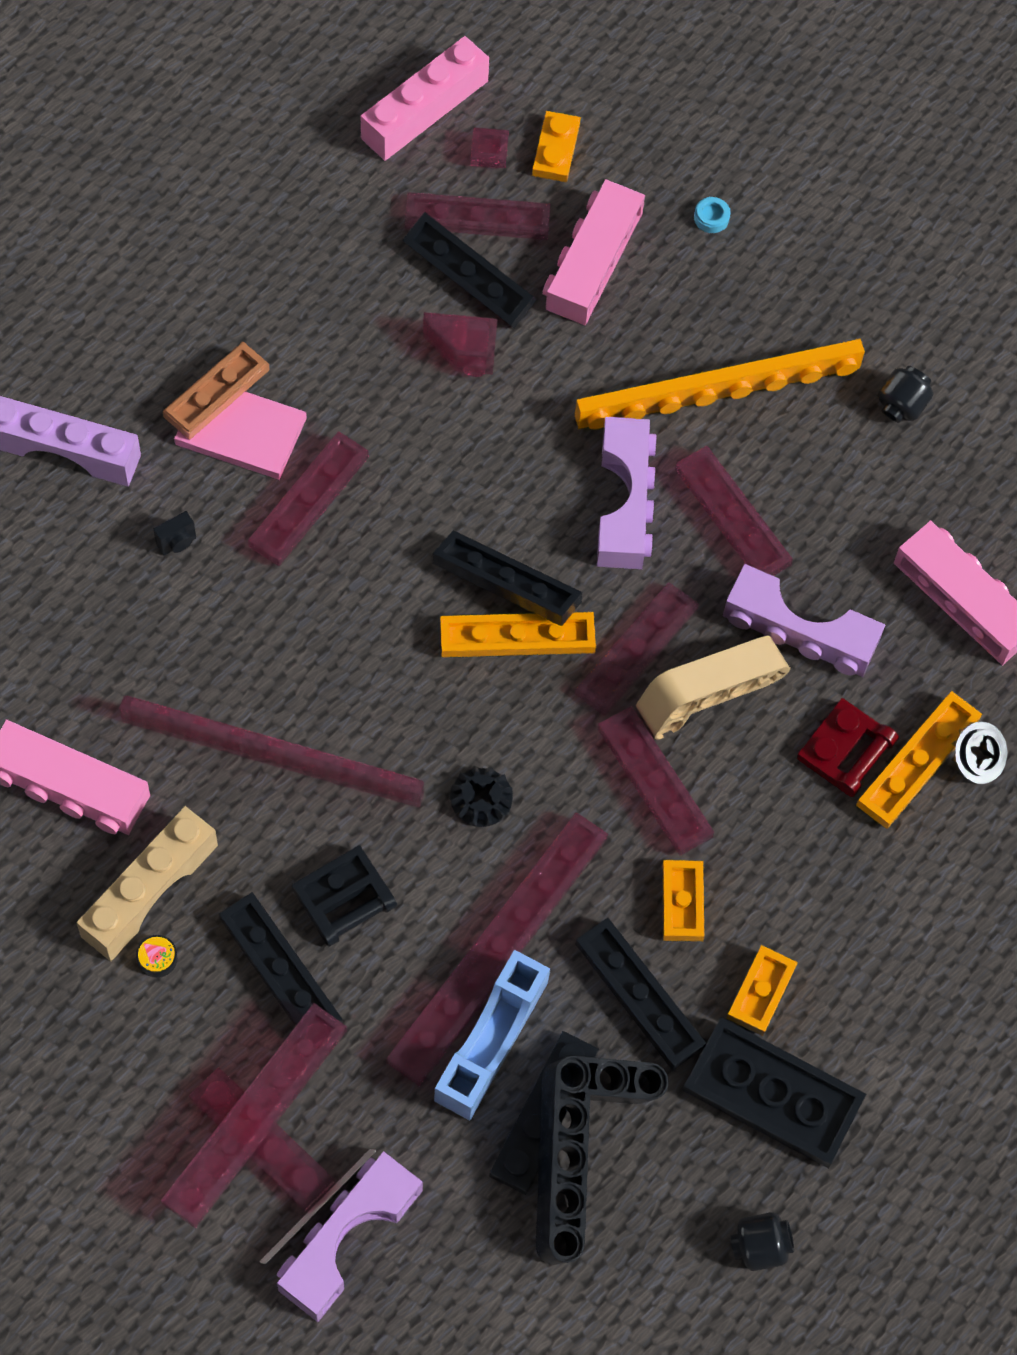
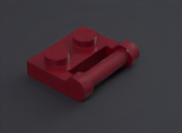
M842 698L801 749L796 759L848 796L854 797L861 788L860 782L886 748L894 746L899 736L891 727L878 723ZM866 733L874 740L848 773L840 771L838 769L864 734Z

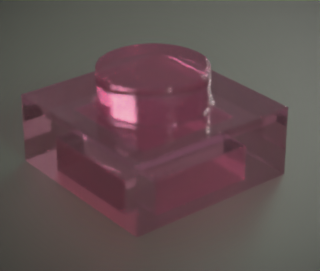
M474 127L470 165L506 168L509 130Z

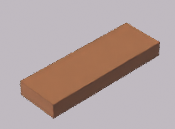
M242 341L163 410V417L186 438L191 440L270 370L269 363Z

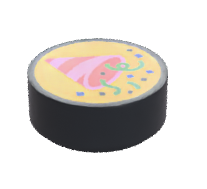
M152 935L145 938L139 944L136 951L139 968L150 977H164L170 974L177 964L178 955L174 943L162 935Z

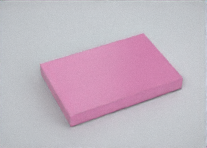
M244 392L191 440L178 430L174 441L177 446L280 480L307 416L305 411Z

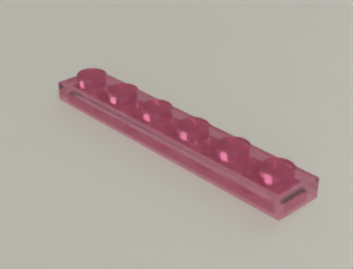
M313 1003L161 1199L162 1205L196 1229L347 1032V1026Z

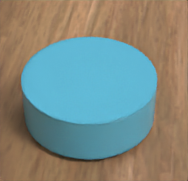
M704 198L695 207V224L704 232L718 233L724 230L729 223L730 208L720 198Z

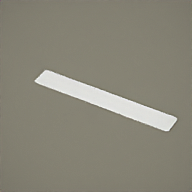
M369 1149L259 1262L266 1264L376 1150Z

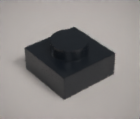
M187 511L153 528L156 545L163 556L172 551L178 553L185 550L196 539L194 521Z

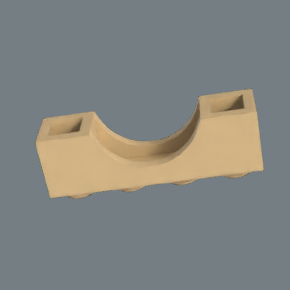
M185 806L76 922L81 938L109 961H112L139 932L145 916L166 889L181 877L191 875L218 846L215 829Z

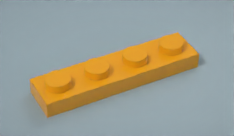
M574 612L563 626L537 614L440 616L441 657L595 653L596 649L594 612Z
M951 691L859 798L856 806L884 828L888 829L955 750V746L951 743L958 739L960 735L959 729L970 725V722H978L982 713Z

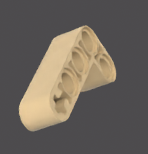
M763 636L665 671L649 684L637 702L636 708L655 739L660 740L664 738L662 734L670 730L673 733L678 731L691 714L764 688L782 679L789 672L790 667L770 636Z

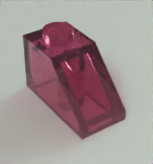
M424 312L423 337L455 371L464 372L472 377H480L484 374L493 375L497 319Z

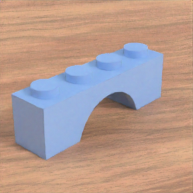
M516 950L513 951L495 982L489 1000L474 1029L461 1049L454 1054L437 1083L434 1102L469 1121L471 1120L546 988L550 968Z

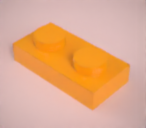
M546 111L532 176L567 182L581 117Z
M663 860V941L703 942V861Z
M761 945L726 1019L763 1036L798 962Z

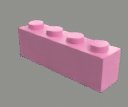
M464 36L360 116L361 139L386 161L488 82L489 57Z
M606 179L599 192L596 190L592 192L586 210L589 211L586 218L578 219L572 233L574 241L571 247L565 246L558 259L557 266L560 268L556 276L550 274L544 285L543 295L547 296L546 310L586 326L643 214L644 194Z
M930 520L899 547L894 564L1003 666L1017 653V600L1009 594L1003 582L993 579L982 569L980 562L975 556L965 553L954 542L953 537L947 530L938 528Z
M7 719L0 730V785L11 787L14 784L25 789V794L38 802L45 803L47 799L60 805V809L71 817L80 819L84 815L96 821V826L107 833L116 834L117 831H120L127 835L130 834L150 797L147 781Z

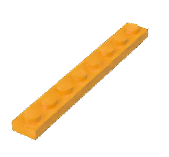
M861 339L581 398L576 400L575 419L578 429L589 427L595 430L604 427L605 417L642 419L646 414L656 412L671 414L683 406L693 404L707 406L720 398L731 396L733 399H740L748 396L753 391L762 389L777 391L784 388L787 384L799 381L809 384L818 381L822 376L832 374L846 376L860 368L865 350Z

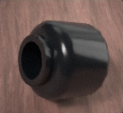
M907 366L906 369H895L878 392V399L884 406L881 410L882 413L897 423H900L902 418L909 421L916 420L933 397V391L930 387L931 379L912 366Z
M775 1212L740 1219L737 1226L738 1234L731 1235V1245L735 1259H743L746 1267L751 1271L785 1265L788 1261L789 1253H794L795 1251L788 1220L782 1221Z

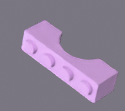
M0 396L1 451L22 457L31 451H45L58 454L82 466L92 477L129 487L141 457L138 435Z
M605 417L602 467L613 471L624 481L629 491V498L617 511L600 517L597 567L642 569L644 557H651L652 534L645 533L646 523H652L654 501L647 500V489H654L655 467H648L649 456H655L656 434H649L650 419Z
M744 564L730 592L723 616L728 618L729 622L737 628L754 629L763 633L764 636H770L775 644L782 645L786 643L799 649V652L806 658L825 660L834 664V667L843 674H857L861 677L864 676L885 628V624L851 609L838 619L829 622L817 623L804 620L791 612L785 605L780 593L779 578L747 564Z
M384 1151L377 1160L371 1157L365 1162L356 1176L360 1180L350 1193L344 1190L336 1198L330 1208L333 1212L332 1216L324 1225L318 1222L310 1230L303 1242L307 1247L298 1258H295L293 1255L290 1256L277 1273V1276L280 1278L277 1282L278 1291L317 1322H319L344 1290V1281L337 1269L335 1259L338 1246L347 1232L358 1224L370 1220H385L397 1223L423 1191V1182Z

